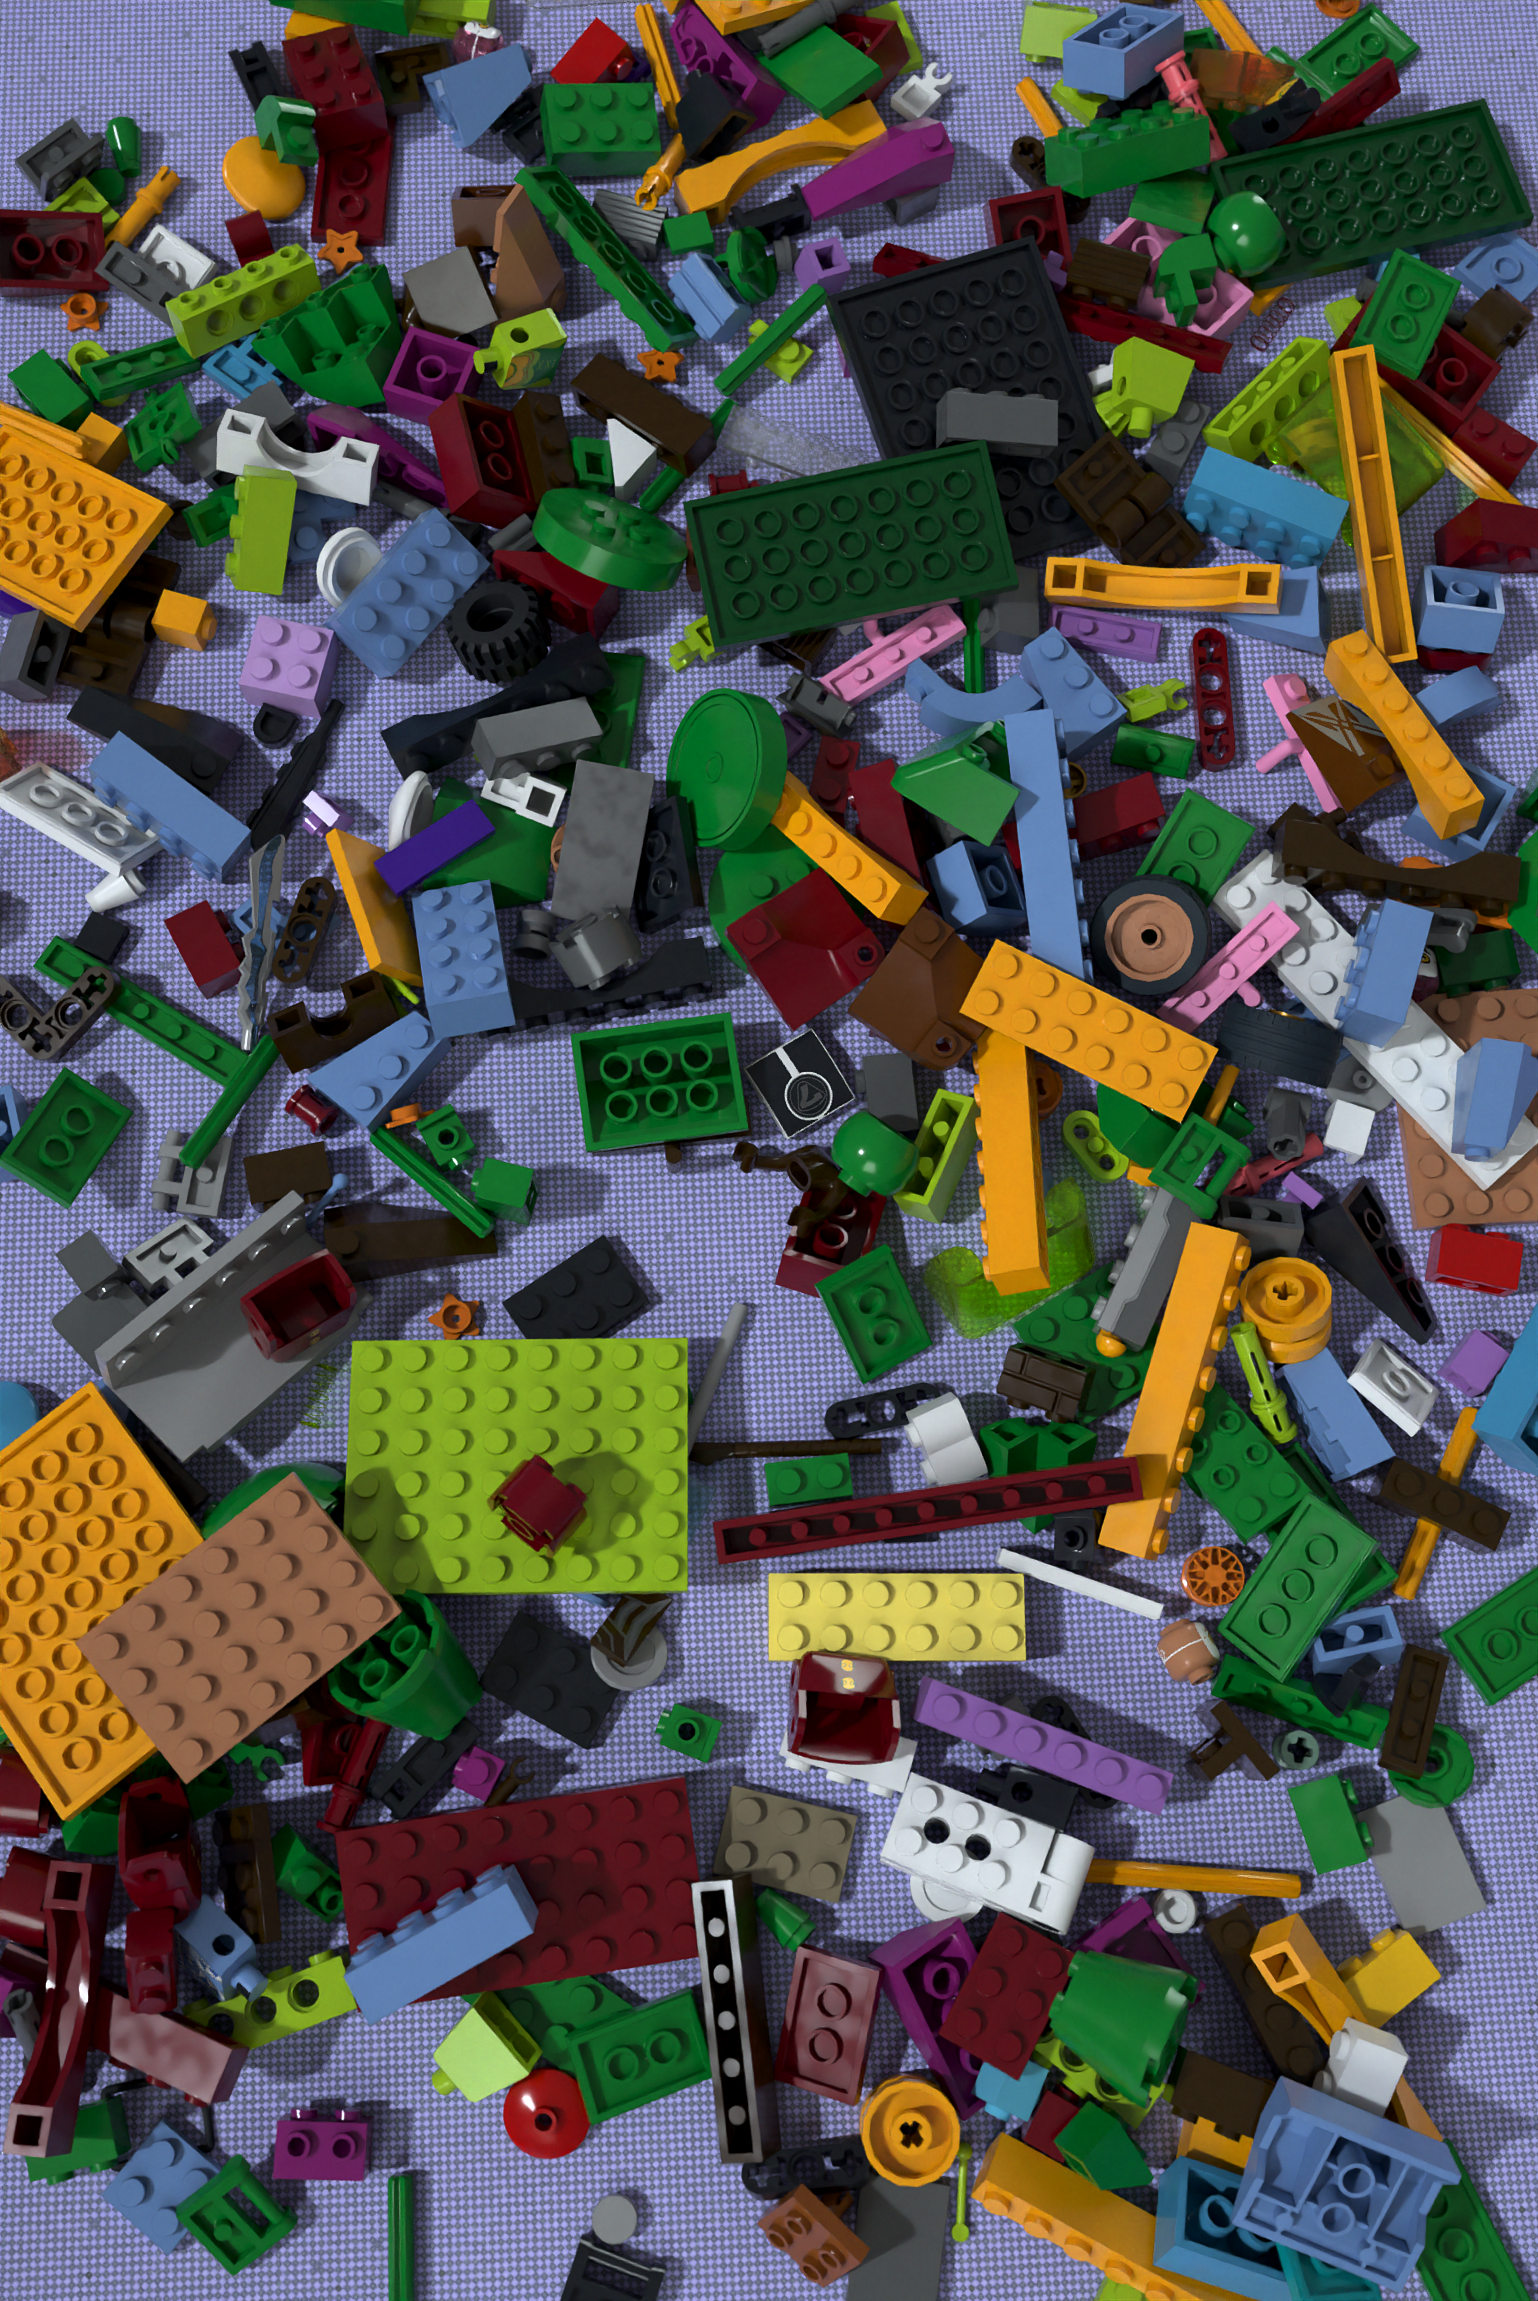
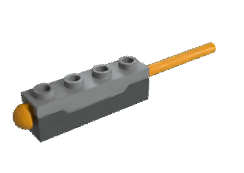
M1228 1064L1224 1066L1202 1116L1203 1119L1215 1127L1240 1072L1238 1068ZM1152 1186L1148 1188L1140 1205V1208L1146 1211L1140 1225L1133 1222L1123 1243L1130 1248L1124 1261L1116 1259L1107 1278V1281L1113 1284L1107 1298L1100 1295L1090 1318L1096 1320L1092 1332L1098 1334L1096 1337L1097 1349L1102 1355L1109 1358L1121 1356L1127 1348L1138 1352L1144 1347L1177 1273L1191 1221L1199 1223L1201 1217L1193 1213L1189 1205L1159 1186L1157 1188Z

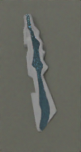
M276 835L249 858L253 928L242 937L246 957L238 967L242 974L237 985L241 999L237 1009V1015L242 1025L241 1050H254L258 1044L260 1028L264 1025L269 998V992H266V981L272 967L276 933L270 928L272 900L280 902L285 837L283 835Z

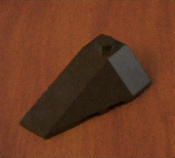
M369 1202L324 1209L326 1248L335 1256L352 1283L498 1256L494 1230L487 1237L480 1238L448 1211Z

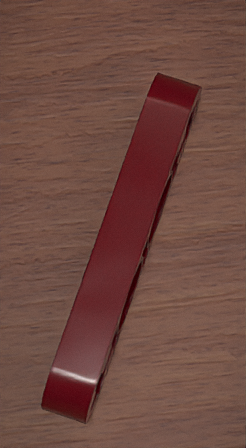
M1203 628L1196 632L1189 647L1197 758L1199 764L1205 770L1217 773L1228 768L1236 749L1227 643L1220 631L1215 628ZM1203 641L1209 642V646L1214 648L1210 657V663H1205L1207 653L1206 648L1201 647ZM1207 674L1214 675L1220 681V688L1208 690L1203 687L1200 678ZM1210 709L1217 710L1223 716V723L1216 726L1210 725L1205 721L1203 713ZM1216 736H1219L1217 740L1218 752L1223 753L1220 760L1215 759L1214 753H1209Z

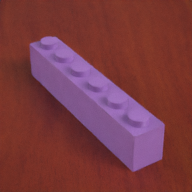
M925 1675L922 1677L908 1715L920 1723L1158 1816L1161 1815L1174 1777L1173 1773Z

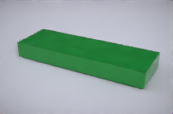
M176 336L80 365V375L98 402L200 370V360L198 358L193 359L177 341Z

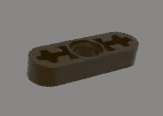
M1022 136L1016 139L1012 144L1009 158L1013 171L1032 191L1053 187L1045 185L1040 180L1043 175H1046L1044 145L1032 136ZM1061 190L1067 224L1074 225L1083 222L1089 211L1091 197L1081 198L1069 192L1065 194Z
M312 877L307 879L301 885L272 963V970L276 979L285 988L298 989L303 987L310 980L338 904V896L334 886L326 878ZM320 889H323L327 900L320 899L317 903L315 911L318 917H321V919H318L311 914L314 903L310 895L318 894ZM306 923L314 925L316 927V934L312 940L300 942L295 939L294 934L298 926ZM292 946L299 951L297 964L301 971L300 973L293 972L290 977H287L283 967L284 965L291 966L296 955L292 949H289Z

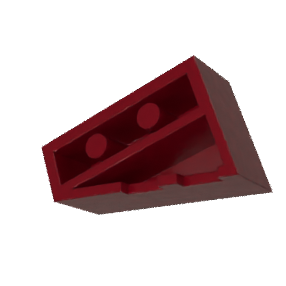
M1478 498L1433 534L1436 566L1499 574L1538 573V508Z

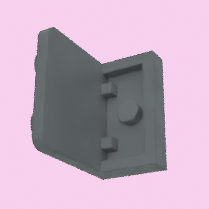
M72 117L16 158L15 165L44 201L51 196L57 199L72 186L71 182L82 174L87 178L101 167L102 164L99 161L104 154L105 139L100 133L89 139Z
M124 1267L123 1269L129 1277L121 1282L122 1288L116 1294L105 1300L99 1298L94 1302L81 1292L52 1319L53 1327L100 1377L102 1376L94 1351L155 1302V1299L144 1290L139 1294L130 1285L135 1278Z

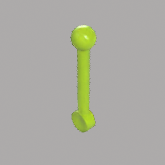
M966 2142L959 2143V2150L956 2154L959 2159L956 2222L951 2227V2234L957 2242H964L969 2237V2229L965 2224L968 2160L973 2154V2149Z

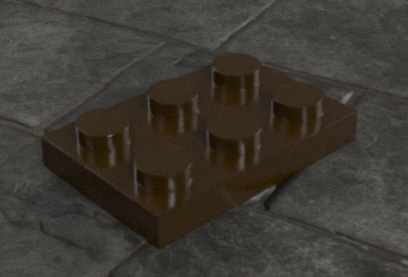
M267 1803L215 1811L212 1836L215 1845L219 1849L220 1866L217 1870V1883L224 1896V1913L254 1944L282 1940Z

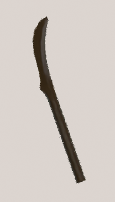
M881 1438L734 1443L695 1442L688 1461L709 1466L716 1461L733 1458L811 1457L848 1453V1455H882Z

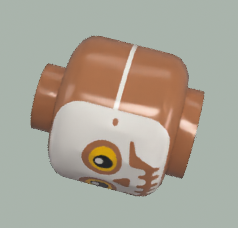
M1185 1618L1168 1625L1160 1632L1161 1639L1156 1649L1174 1681H1190L1192 1686H1195L1214 1676L1215 1673L1212 1668L1219 1661L1220 1653L1202 1623L1190 1622L1189 1618Z

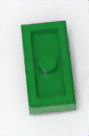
M1120 722L1110 763L1185 779L1196 742L1192 738Z

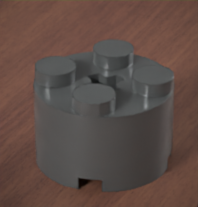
M616 903L603 906L602 908L606 914L598 918L592 912L583 916L556 936L559 943H549V948L574 987L584 988L589 985L591 990H595L612 978L609 974L611 971L621 965L623 968L629 967L644 956L640 950L641 942Z

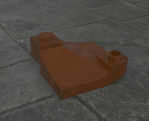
M922 906L898 936L897 941L883 962L849 1006L847 1013L922 1066L935 1071H948L956 1067L988 1028L959 1013L985 961L954 932L955 929ZM946 1042L951 1050L943 1053L936 1048V1045Z

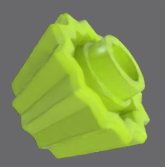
M1112 390L1092 397L1104 433L1110 430L1120 442L1129 428L1131 416L1114 410L1111 405Z

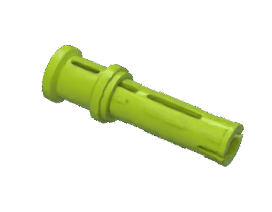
M1249 1321L1238 1323L1230 1328L1229 1334L1233 1339L1242 1369L1253 1395L1250 1408L1254 1414L1258 1415L1263 1428L1262 1434L1272 1445L1286 1443L1296 1437L1299 1432L1297 1424L1290 1420L1287 1412V1396L1275 1385L1267 1358L1256 1333L1255 1324ZM1250 1353L1253 1355L1259 1374L1256 1372Z

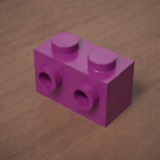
M313 2106L291 2107L290 2114L285 2113L277 2120L273 2179L364 2181L370 2174L374 2116H362L363 2109L353 2107L335 2109V2115L318 2114V2108Z

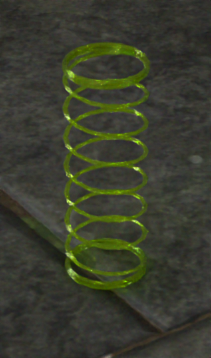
M317 1364V1367L330 1371L333 1374L338 1370L329 1365ZM314 1373L315 1375H318V1376H320V1377H323V1378H325V1379L331 1381L332 1383H322V1382H316V1381H312V1382L315 1383V1384H318V1385H320V1386H323V1387L327 1388L328 1390H330L328 1387H326V1386H324V1385H321V1384H327V1385H332V1384H334V1382H333L332 1380H330V1379H328V1378H326V1377H324V1376L334 1377V1376H336V1374H335V1375H323V1374ZM309 1389L310 1391H313V1392H315V1393H318V1394H320V1395L326 1397L327 1399H318V1398L307 1397L308 1399L313 1400V1401H315V1402H318V1403H320V1404H322V1405H324V1404L321 1403V1402H319V1401H316V1400H329V1398H328L327 1396H325V1395H323V1394H321V1393H319V1392L329 1393V1392H331V1390H330V1391H320V1390ZM304 1405L305 1407L313 1409L321 1414L323 1413L314 1408H326V1405H324L325 1407ZM302 1413L303 1415L319 1421L320 1423H312L300 1420V1424L320 1429V1426L317 1424H321V1421L309 1415L324 1416V1414L314 1415Z

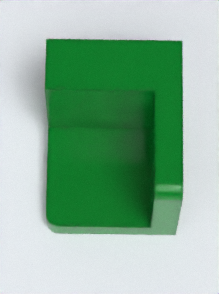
M706 211L663 220L664 244L666 248H670L672 255L696 251L711 255L713 259L715 258V241Z

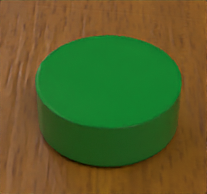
M102 168L90 176L89 182L109 203L110 207L118 206L126 199L128 193L127 186L122 174L117 170Z

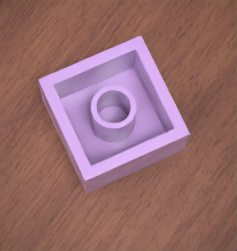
M259 615L238 683L247 704L262 707L263 703H266L288 713L321 719L341 654V648L335 631Z

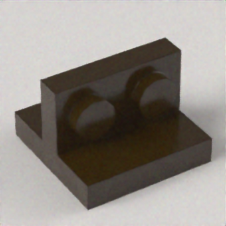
M1224 1700L1204 1701L1193 1711L1214 1737L1212 1740H1209L1208 1737L1204 1738L1188 1752L1191 1759L1183 1767L1194 1780L1212 1781L1233 1762L1248 1780L1269 1781L1280 1771L1278 1766Z

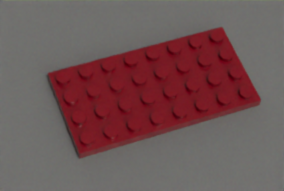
M685 1774L342 1828L335 1831L350 1957L358 1952L357 1946L367 1938L379 1932L385 1938L398 1929L397 1923L404 1917L417 1910H421L423 1915L429 1913L438 1906L436 1901L440 1897L458 1887L464 1893L478 1883L476 1878L496 1865H500L502 1870L514 1864L539 1911L533 1933L409 2004L482 1993L485 1990L489 1992L699 1957L691 1883L699 1882L700 1879ZM357 2003V2011L359 2013L362 2011Z

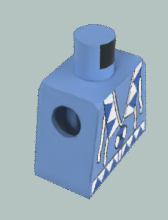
M204 1893L199 1909L190 1912L188 1918L175 1925L179 1967L222 2002L229 2001L237 1992L249 2002H252L264 1992L268 1985V1979L258 1971L255 1944Z

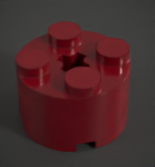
M535 1454L530 1460L523 1459L487 1499V1504L493 1512L498 1506L506 1515L501 1522L517 1538L536 1552H539L543 1546L546 1547V1557L553 1558L587 1519L588 1514L583 1505L588 1498L573 1483L568 1482L564 1485L552 1475L554 1473L553 1467L545 1459Z
M1 1745L0 1836L43 1839L46 1834L50 1833L52 1826H58L59 1814L14 1746Z
M17 1845L12 1847L6 1862V1873L4 1877H0V1939L35 1948H48L43 1904L50 1861H75Z

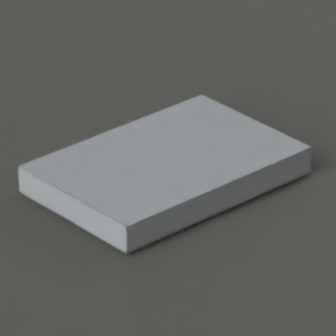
M1399 1794L1356 1812L1359 1822L1366 1820L1370 1827L1375 1843L1374 1847L1369 1848L1371 1852L1370 1858L1401 1930L1408 1931L1413 1939L1488 1908L1444 1808L1428 1809L1412 1804Z

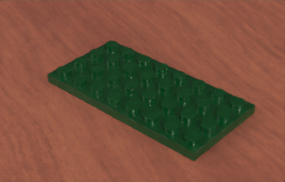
M1485 98L1210 162L1207 171L1212 186L1215 188V194L1219 203L1233 193L1253 191L1266 202L1284 229L1286 243L1277 261L1261 274L1247 277L1252 292L1387 261L1396 248L1412 255L1530 227L1534 219L1530 205Z
M985 439L683 502L715 653L1018 590L1019 587Z

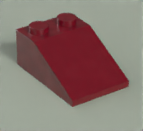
M842 13L837 17V22L834 24H823L880 65L884 75L881 80L848 104H858L868 99L873 104L910 60V54L897 21Z
M1061 185L991 199L982 207L989 248L1034 235L1042 260H1047L1052 250L1064 256L1059 269L1066 273L1069 272L1073 259ZM1066 284L1060 293L1072 296Z
M0 209V297L33 298L109 291V283L94 271L106 255L102 213Z
M496 550L492 555L497 579L502 578L503 582H506L508 579L517 580L518 584L523 582L528 585L530 590L534 591L545 617L578 635L590 631L598 643L620 609L618 586L585 575L561 562L550 553Z
M850 1188L849 1193L836 1211L824 1222L813 1226L807 1238L802 1239L796 1235L798 1226H792L782 1254L775 1285L820 1298L814 1284L870 1253L887 1197L874 1190L871 1191L868 1197H865L853 1188ZM819 1190L804 1192L799 1206H805L813 1210L827 1193Z

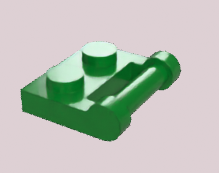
M1191 1112L1147 1179L1189 1205L1197 1216L1203 1219H1211L1218 1209L1217 1201L1238 1169L1247 1165L1252 1157V1153L1245 1145L1194 1112ZM1218 1150L1224 1154L1226 1159L1205 1191L1202 1192L1193 1185L1215 1151Z
M241 2154L233 2156L227 2161L221 2172L176 2206V2218L233 2277L286 2236L295 2227L299 2218L298 2214L289 2205L283 2206L250 2171V2163ZM235 2186L269 2219V2222L262 2228L228 2194Z

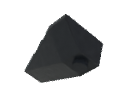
M86 685L66 717L73 724L107 744L118 731L122 732L208 798L245 740V737L210 716Z
M1363 1175L1318 1204L1303 1219L1304 1237L1309 1245L1316 1248L1322 1259L1421 1346L1429 1341L1438 1325L1418 1281L1413 1277H1407L1403 1260L1406 1254L1401 1244L1394 1245L1384 1226V1224L1391 1222L1389 1216L1368 1180Z

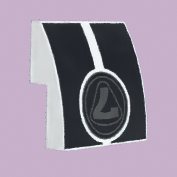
M812 1028L742 1068L760 1101L766 1104L786 1139H789L855 1099L841 1072Z

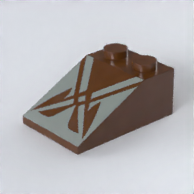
M1330 695L1292 710L1285 715L1346 813L1390 794L1409 780L1397 753L1376 723L1336 696Z

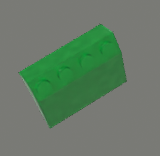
M731 1012L570 1034L587 1153L748 1130Z

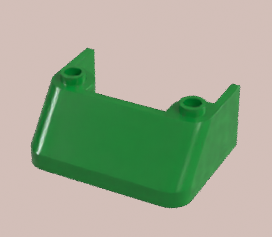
M997 719L996 722H986L932 742L900 765L890 782L892 787L903 796L988 847L991 846L1022 791L1012 785L1005 723L1002 719Z

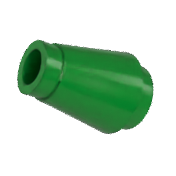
M130 117L111 119L107 123L105 137L119 172L125 178L138 177L142 173V131L137 126L136 121Z
M770 1887L765 1889L754 1902L755 1911L783 1949L788 1947L793 1953H796L798 1946L805 1943L817 1928V1925L810 1920L812 1917L810 1913L777 1892H774Z

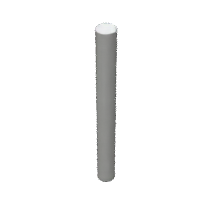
M736 1302L733 1304L689 1411L688 1457L749 1308L743 1304Z

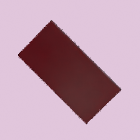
M386 113L389 133L387 136L319 153L310 232L312 243L327 244L326 231L328 229H332L341 235L355 230L359 234L356 246L385 247L397 132L396 116L387 118Z

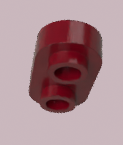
M1423 645L1416 646L1418 657L1416 661L1423 668L1432 671L1440 669L1460 671L1476 665L1480 671H1483L1489 667L1493 656L1490 653L1469 654L1457 649H1429Z

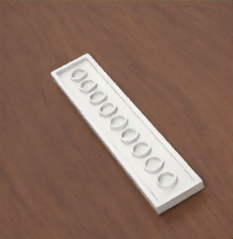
M1265 849L1220 887L1210 906L1238 934L1273 900L1301 931L1266 965L1328 1030L1336 1032L1339 1020L1333 1019L1335 1007L1340 996L1345 997L1349 985L1343 982L1344 974L1349 961L1356 959L1359 948L1353 946L1354 939L1302 885L1288 884L1282 878L1271 877L1273 855ZM1412 998L1404 1025L1382 1048L1347 1037L1343 1038V1045L1483 1191L1489 1188L1538 1143V1128L1523 1115L1505 1149L1492 1159L1490 1158L1489 1161L1472 1162L1465 1160L1462 1154L1451 1153L1457 1060L1465 1053Z

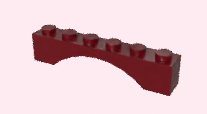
M50 1861L43 1904L48 1938V1978L45 2003L30 2061L10 2103L2 2153L40 2158L72 2153L117 1865Z

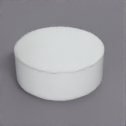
M1162 1889L1153 1899L1151 1906L1152 1915L1162 1929L1171 1933H1182L1190 1929L1195 1923L1197 1906L1193 1897L1185 1890Z

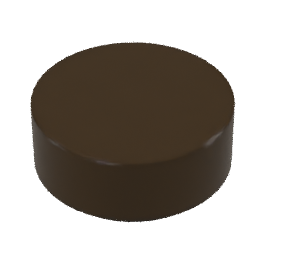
M180 500L169 505L174 513L165 524L169 535L176 540L188 541L194 539L182 514V510L194 505L190 501Z

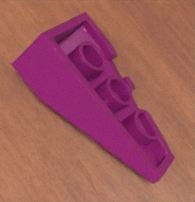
M686 0L669 29L681 65L686 66L688 73L700 69L704 73L710 72L725 78L735 86L757 118L744 135L767 125L785 97L786 90L730 34L723 36L693 0Z
M928 117L919 118L889 128L802 187V194L813 221L816 222L951 181L955 151L941 121Z
M331 403L309 413L306 420L317 453L334 447L342 436L380 445L377 482L381 478H385L390 483L442 509L449 507L442 478L360 410L351 406L345 408Z
M955 1916L902 1931L867 1957L870 1964L885 1968L882 1989L945 2095L950 2100L959 2118L965 2122L986 2105V2101L971 2093L984 2062L938 2034L978 1956L961 1918Z

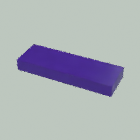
M472 798L376 860L374 867L395 896L399 898L495 835V828Z

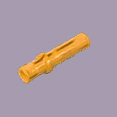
M677 133L671 138L666 150L658 162L648 168L644 174L642 185L635 192L634 198L638 206L643 199L647 200L642 208L645 211L653 210L661 196L669 192L673 185V177L687 158L685 147L681 143V133Z
M164 165L161 166L146 188H140L137 191L134 203L104 239L106 254L115 241H118L128 249L152 217L162 213L164 202L176 187L181 184L180 178L174 171L171 170L168 175L169 168Z

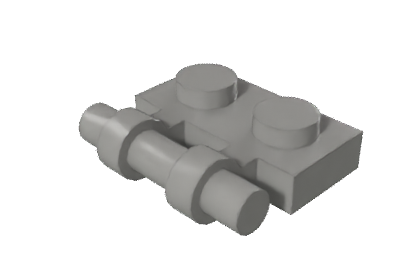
M168 1130L165 1143L160 1145L157 1156L161 1159L157 1180H152L150 1193L154 1196L151 1210L167 1212L170 1198L177 1197L179 1200L176 1211L179 1214L220 1220L236 1142L233 1138L221 1137L200 1168L194 1170L185 1166L182 1183L173 1181L177 1163H181L179 1153L183 1149L181 1147L183 1133Z
M186 1214L124 1255L121 1265L149 1293L160 1285H163L169 1291L183 1279L178 1274L189 1265L195 1270L209 1258L206 1254L212 1250L214 1241Z

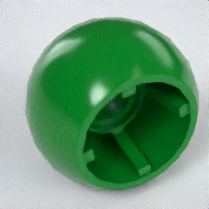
M1240 191L1223 199L1212 211L1205 228L1206 233L1209 234L1220 270L1226 273L1231 269L1239 277H1252L1269 269L1280 257L1286 243V235L1279 220L1266 202L1253 191Z
M866 1110L857 1112L844 1121L838 1128L831 1147V1159L842 1168L837 1177L865 1197H868L872 1190L888 1197L904 1189L913 1180L921 1158L920 1148L915 1143Z

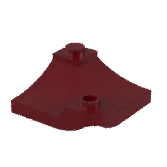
M821 866L770 900L750 910L727 926L724 932L746 963L747 971L792 1033L872 977L885 959L884 948L870 928L860 921ZM860 949L869 950L872 954V959L867 962L862 961L858 957V951Z

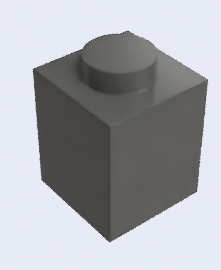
M91 1229L55 1254L81 1292L94 1302L99 1298L105 1300L116 1294L122 1288L121 1282L129 1277L102 1238Z

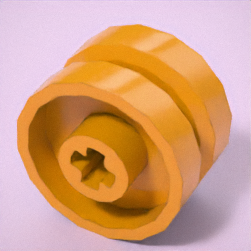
M1277 1257L1262 1261L1248 1271L1240 1284V1323L1249 1321L1255 1324L1256 1333L1267 1360L1274 1363L1294 1364L1310 1360L1323 1351L1332 1334V1287L1326 1274L1310 1262L1290 1257Z
M900 2072L885 2077L868 2091L860 2108L859 2133L869 2162L882 2177L897 2185L919 2187L936 2181L951 2167L959 2150L960 2125L953 2105L935 2082L914 2073ZM913 2121L916 2122V2128L913 2133H902L900 2126L904 2122H907L910 2126Z

